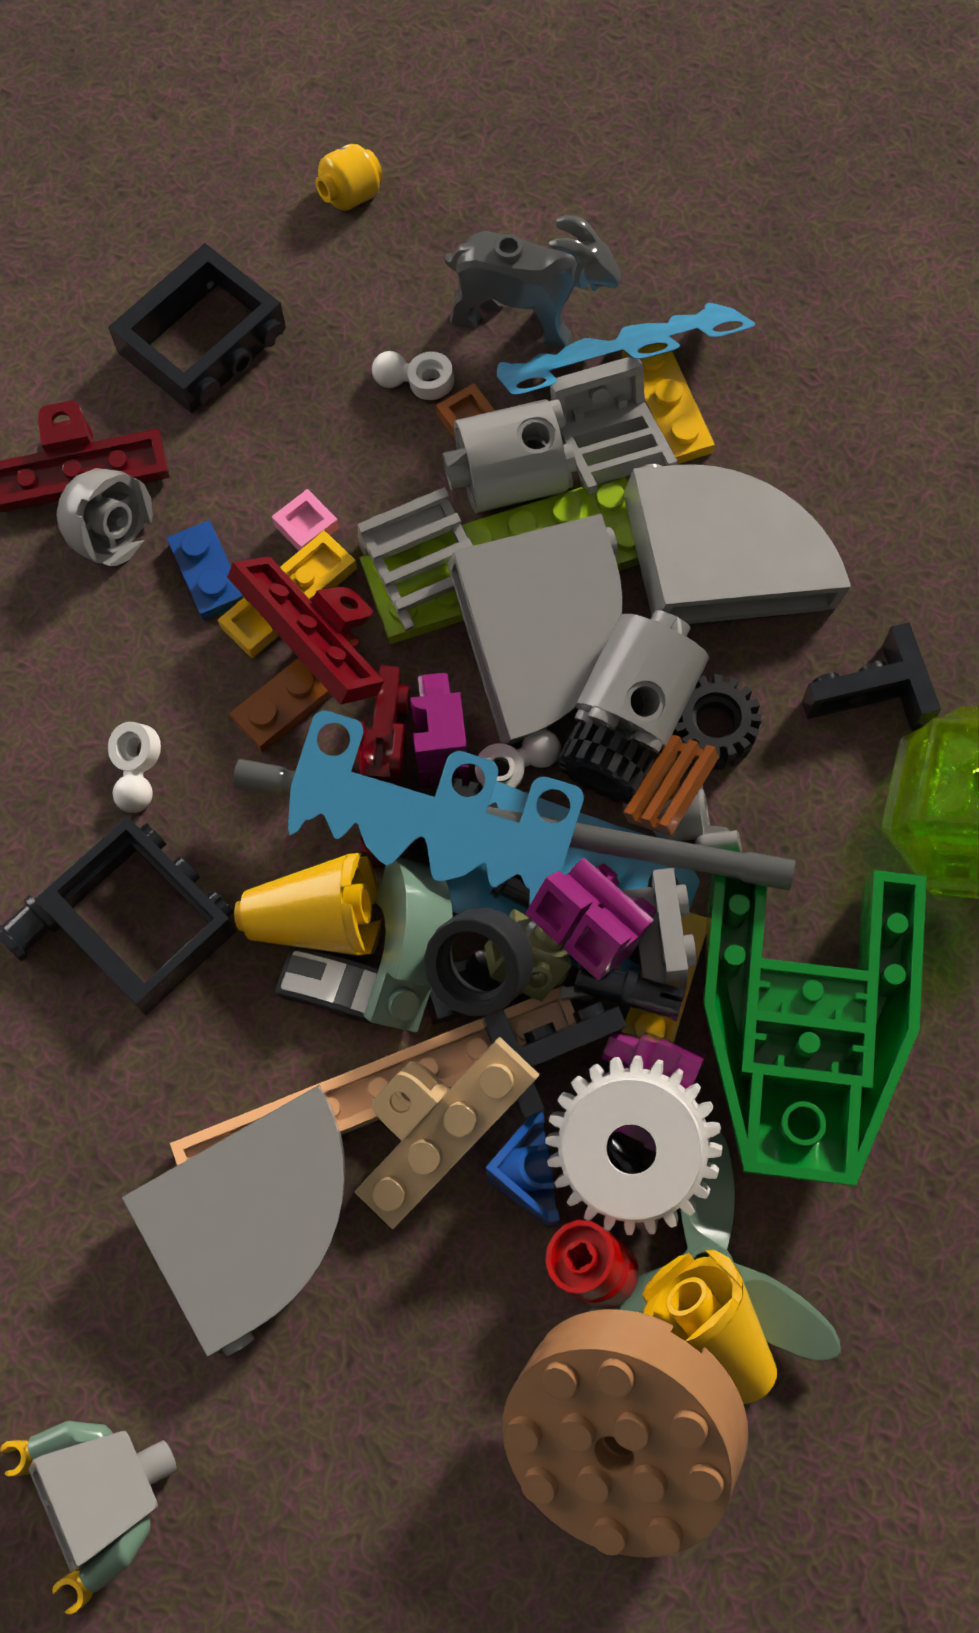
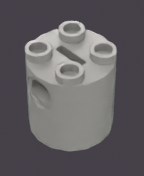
M544 399L454 421L457 450L442 454L444 468L451 490L466 487L475 514L566 493L568 488L573 487L571 473L577 471L576 459L571 443L563 445L560 428H564L565 422L560 401L558 399L552 401Z
M655 610L651 619L634 614H621L575 705L578 711L574 719L578 723L582 722L584 724L586 722H593L598 728L600 724L607 726L614 733L617 730L625 734L623 738L627 740L634 739L639 743L638 748H646L651 752L659 753L660 749L667 746L706 666L709 656L696 642L686 637L690 626L682 619L670 613Z

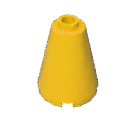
M349 853L245 890L241 901H237L234 908V918L238 930L244 931L246 937L251 941L357 956L373 954L379 943L381 920L371 923L372 904H376L374 900L378 891V884L370 860L367 856L360 857L362 853Z
M705 1250L709 1256L696 1259L690 1253L678 1256L662 1267L646 1285L642 1293V1297L646 1301L643 1314L674 1325L671 1333L688 1342L699 1352L705 1347L713 1354L733 1380L743 1404L760 1400L774 1386L777 1378V1367L741 1273L729 1257L716 1250Z

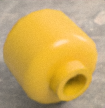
M348 144L325 155L320 160L318 177L316 178L317 191L325 202H330L339 210L349 211L377 195L380 182L382 181L380 163L370 150L364 149L358 144Z

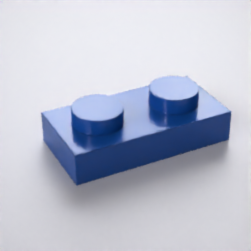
M210 520L166 537L203 621L230 610L244 598L227 578L231 565Z

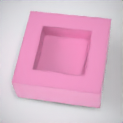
M308 489L272 516L274 526L298 551L323 530L332 535L339 529L338 519Z

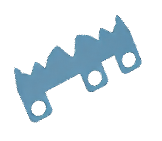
M707 303L705 309L701 310L698 314L674 315L669 319L668 323H645L625 326L621 329L615 340L606 341L583 338L566 346L557 355L541 353L527 363L510 364L499 362L497 378L511 394H522L555 384L557 379L550 372L553 369L623 349L635 359L648 358L680 347V344L669 336L699 328L710 337H720L749 329L755 326V322L733 308ZM727 322L743 323L741 327L730 331L718 332L713 330L717 325ZM654 343H665L668 345L665 349L653 353L638 352L640 348ZM528 379H546L543 384L532 388L521 389L516 387L517 384Z
M320 711L314 715L291 784L288 819L289 835L298 832L305 820H311L319 814L325 816L333 837L336 839L345 835L357 823L366 847L380 862L387 866L395 862L418 837H423L427 843L430 870L434 880L446 881L462 877L482 863H486L488 880L491 887L496 888L517 874L522 876L525 886L530 889V904L545 878L557 871L561 872L584 800L583 792L579 787L549 777L537 778L531 785L520 823L486 813L498 777V767L492 760L462 751L451 753L446 760L436 795L433 797L351 772L363 736L362 724L356 719L330 711ZM330 723L343 725L350 735L348 748L337 756L326 755L317 744L319 731ZM463 764L478 766L485 776L483 789L472 797L459 795L452 786V775ZM550 789L562 791L570 801V811L567 817L556 823L543 820L536 808L539 796Z

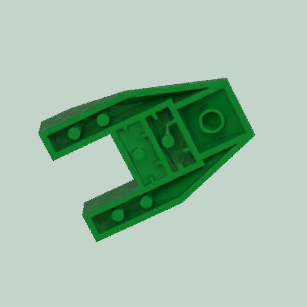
M873 871L862 888L857 969L762 958L767 887L745 883L736 878L711 874L707 909L703 1008L743 1173L850 1187L857 1185L920 1030L927 876Z

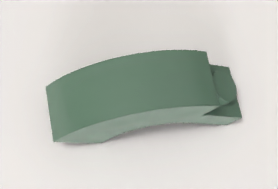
M398 857L395 862L385 866L374 900L384 914L386 934L382 960L364 1017L371 1023L417 1032L432 989L427 981L424 965L427 943L438 927L453 918L452 903L447 882L434 880L429 864Z

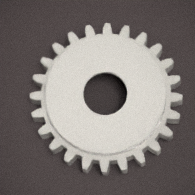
M637 1055L633 1058L630 1068L624 1069L619 1057L612 1058L610 1061V1072L606 1074L598 1064L593 1065L589 1069L592 1081L588 1083L578 1075L571 1082L577 1096L563 1092L557 1101L566 1109V1112H553L549 1118L550 1123L560 1128L559 1132L549 1133L545 1140V1144L558 1147V1152L551 1155L547 1160L548 1166L562 1167L563 1173L554 1183L557 1188L567 1185L571 1186L573 1192L567 1201L570 1207L578 1204L581 1200L588 1205L584 1215V1219L587 1221L591 1220L597 1212L604 1215V1229L608 1231L614 1226L615 1221L619 1220L624 1221L626 1235L633 1234L637 1222H644L648 1233L654 1234L657 1229L658 1219L662 1217L672 1228L678 1222L677 1209L680 1208L690 1216L695 1213L696 1204L692 1198L693 1194L707 1199L709 1196L710 1188L702 1181V1178L717 1179L719 1168L713 1163L708 1162V1158L720 1157L722 1155V1145L709 1142V1138L719 1134L721 1127L720 1123H706L705 1117L713 1110V1104L710 1101L698 1105L695 1098L701 1088L699 1084H693L685 1089L680 1085L684 1071L678 1069L669 1078L662 1074L663 1061L659 1059L651 1070L643 1069L642 1058ZM621 1126H640L653 1137L656 1144V1157L653 1164L647 1170L637 1174L624 1173L618 1170L609 1160L607 1154L609 1136Z

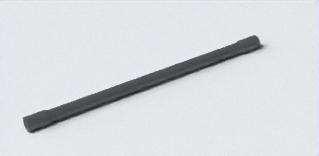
M239 759L234 770L233 786L235 789L272 796H290L295 771L287 770L282 766ZM488 807L486 812L520 823L523 814ZM540 816L543 820L550 823L562 821L559 819ZM576 823L569 848L736 878L745 883L787 891L791 889L796 861L755 852L740 853Z

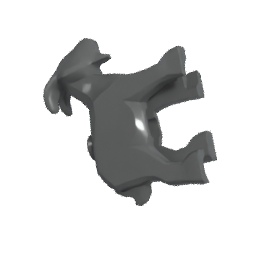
M564 215L556 220V227L559 230L567 231L577 237V239L555 238L549 241L548 246L550 249L520 239L513 234H501L491 231L478 232L470 235L464 243H461L456 248L454 253H447L444 258L445 264L457 272L460 287L454 295L450 322L451 324L476 329L481 319V314L475 307L477 305H480V308L497 312L501 311L504 305L518 309H533V320L539 321L543 328L542 344L562 350L570 345L573 339L572 332L565 325L563 316L564 305L568 301L574 287L586 289L591 285L592 291H596L602 286L615 289L621 282L622 271L616 263L609 246L598 237L585 219L578 216Z

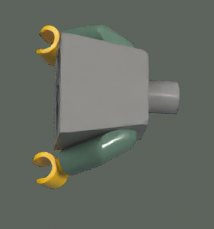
M65 1421L31 1436L29 1441L13 1440L2 1444L0 1453L19 1450L21 1454L19 1465L13 1470L6 1471L5 1475L11 1477L31 1474L71 1572L57 1581L52 1589L53 1594L65 1585H71L76 1589L78 1594L77 1602L65 1611L66 1614L71 1615L77 1612L89 1602L93 1592L99 1591L125 1571L150 1533V1519L148 1515L158 1507L150 1485L177 1471L173 1454L164 1440L136 1453L126 1431L113 1434L104 1424Z

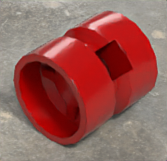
M576 1220L565 1224L553 1235L547 1246L545 1262L548 1274L554 1283L594 1308L610 1309L621 1305L632 1295L638 1283L639 1266L636 1255L627 1244L592 1221Z

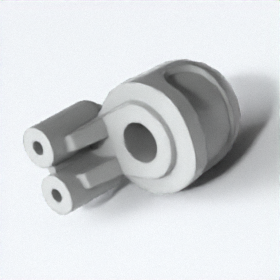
M703 785L672 837L653 831L658 838L680 842L695 840L696 845L742 852L740 836L737 830L730 831L727 827L710 826ZM674 797L668 799L657 819L661 820Z

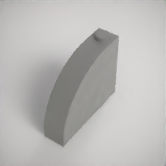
M648 464L640 468H633L623 495L651 616L655 610H660L682 619L687 624L817 612L836 609L851 586L843 561L827 533L800 504L772 485L753 476L717 466H661L659 464Z
M602 514L453 551L447 566L454 583V589L502 744L511 746L522 742L524 738L543 729H549L576 707L575 705L619 616L622 614L621 580L615 558L618 552L617 540L612 528L605 526Z
M319 1084L122 1197L207 1357L222 1349L225 1356H228L252 1342L255 1338L251 1331L275 1316L290 1303L308 1283L320 1265L337 1226L344 1196V1149L334 1111Z

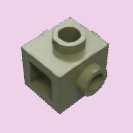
M513 909L508 916L521 926L531 943L534 962L530 980L520 994L524 993L542 1002L555 986H559L565 981L569 974L572 962L570 954L563 949L566 941L559 945L529 916ZM489 939L484 947L490 977L502 983L507 975L505 958L498 946Z

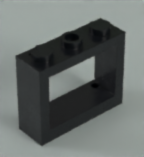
M204 243L113 322L108 329L117 352L192 414L198 407L205 404L209 398L214 400L220 388L234 375L239 376L249 368L252 359L265 347L274 346L276 338L279 335H283L286 325L281 302ZM219 285L251 310L252 313L188 370L182 372L150 344Z
M126 816L34 899L127 997L147 1015L236 932L228 918L234 911L214 890L206 896L195 885L200 879L199 875L182 857L179 856L173 862L162 851L167 844L148 823L139 828ZM135 851L208 924L145 983L73 909L76 904Z

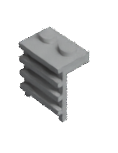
M630 356L558 377L556 378L557 382L550 385L551 401L558 399L563 410L565 426L560 428L563 445L571 443L575 454L577 472L580 476V484L583 489L586 488L588 494L598 492V484L631 475L633 468H640L648 464H659L661 466L677 465V460L645 403L644 366L640 359Z
M444 487L430 494L418 497L411 502L357 524L358 546L363 556L369 554L405 632L413 629L414 624L407 610L454 591L452 577H448L402 598L395 585L448 563L453 551L473 546L470 538H467L461 526L458 513H455L449 501L446 488ZM452 531L457 541L456 544L393 571H388L384 559Z
M674 868L653 870L652 887L622 890L630 899L643 897L656 908V914L653 917L654 921L638 944L642 977L674 987L686 988L688 967L697 966L693 934L683 935L681 916H689L686 884L676 885ZM620 964L616 966L614 969L621 971ZM574 986L560 988L561 1001L582 998V1001L593 1000L592 997H594L581 992H574Z

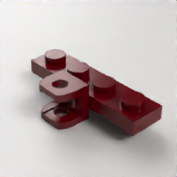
M70 400L42 406L38 412L37 424L41 446L45 452L0 461V513L59 501L66 485L79 474L96 468L121 471L142 483L170 478L163 439L159 428L94 441L90 425L76 401ZM60 415H66L70 418V420L54 422V419Z
M270 556L232 563L227 578L341 705L378 696L384 680L356 651L359 638L350 632L351 627L366 624L373 610L353 589L334 587L317 590L311 601ZM341 603L349 604L354 609H349L343 606Z
M380 666L379 676L384 680L378 696H376L373 729L366 728L365 722L359 721L363 726V736L351 772L400 786L403 776L407 734L405 724H399V714H408L410 685H402L400 667ZM360 835L359 853H362L360 857L367 856L372 867L383 868V863L366 847L363 837Z

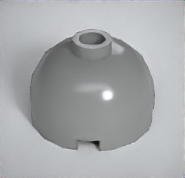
M100 468L79 474L66 485L59 498L57 508L58 528L68 546L86 559L107 566H117L131 559L144 540L132 541L144 527V522L151 525L153 517L152 501L145 484L129 476L127 473ZM124 536L123 539L115 541V539H119Z

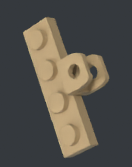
M501 1037L486 1050L450 1090L427 1067L417 1062H409L372 1101L373 1109L378 1118L401 1142L359 1185L354 1193L389 1227L394 1229L537 1079L539 1073Z

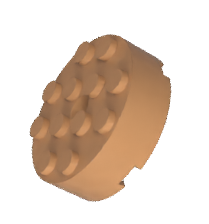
M603 1309L575 1315L564 1320L547 1333L544 1340L533 1352L508 1395L502 1421L504 1447L512 1471L521 1485L525 1497L533 1502L546 1517L573 1537L594 1546L606 1555L619 1554L644 1558L673 1555L701 1542L716 1528L722 1519L747 1452L748 1421L746 1412L733 1380L715 1356L705 1347L699 1352L688 1342L671 1333L674 1325L661 1319L634 1311Z

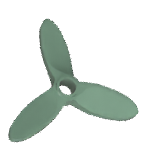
M720 1132L714 1137L709 1138V1142L722 1145V1155L720 1157L708 1158V1162L713 1163L719 1168L717 1179L702 1178V1181L710 1188L709 1196L707 1199H704L694 1194L692 1195L696 1204V1210L691 1216L681 1210L687 1250L684 1254L690 1253L696 1259L702 1256H709L705 1250H716L729 1257L733 1262L727 1248L734 1217V1176L729 1149L724 1136ZM734 1263L741 1273L767 1343L812 1361H828L839 1355L841 1352L840 1340L834 1327L809 1302L774 1278ZM661 1268L638 1276V1283L632 1295L621 1305L610 1309L638 1311L643 1314L646 1301L642 1297V1293L649 1281ZM592 1307V1309H591L590 1311L603 1310V1309Z

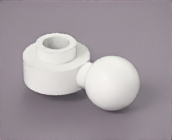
M386 351L379 354L372 364V374L379 385L385 388H395L406 381L409 382L412 392L424 400L442 398L450 392L454 385L452 364L445 355L438 352L419 354L410 363H406L399 353ZM432 378L436 379V380H434V381H429V382L427 381V380L432 379Z
M136 722L120 724L114 729L108 742L110 760L117 768L124 770L123 777L114 785L113 799L115 804L127 813L141 812L151 803L153 796L152 787L148 780L143 777V772L154 766L161 750L160 739L156 731L150 726ZM141 742V750L139 755H137V747Z
M543 729L524 738L522 747L517 750L510 745L497 743L483 749L478 756L493 762L499 759L506 761L509 765V771L504 776H498L496 781L517 788L523 779L524 768L529 765L538 768L551 766L560 755L561 744L558 737L552 731ZM475 765L477 781L483 788L485 784L484 773Z

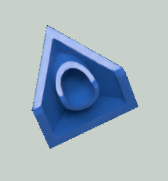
M537 1112L529 1116L486 1166L487 1182L549 1228L559 1226L560 1219L558 1210H556L552 1171L547 1163L550 1157L549 1147L545 1144L543 1112Z

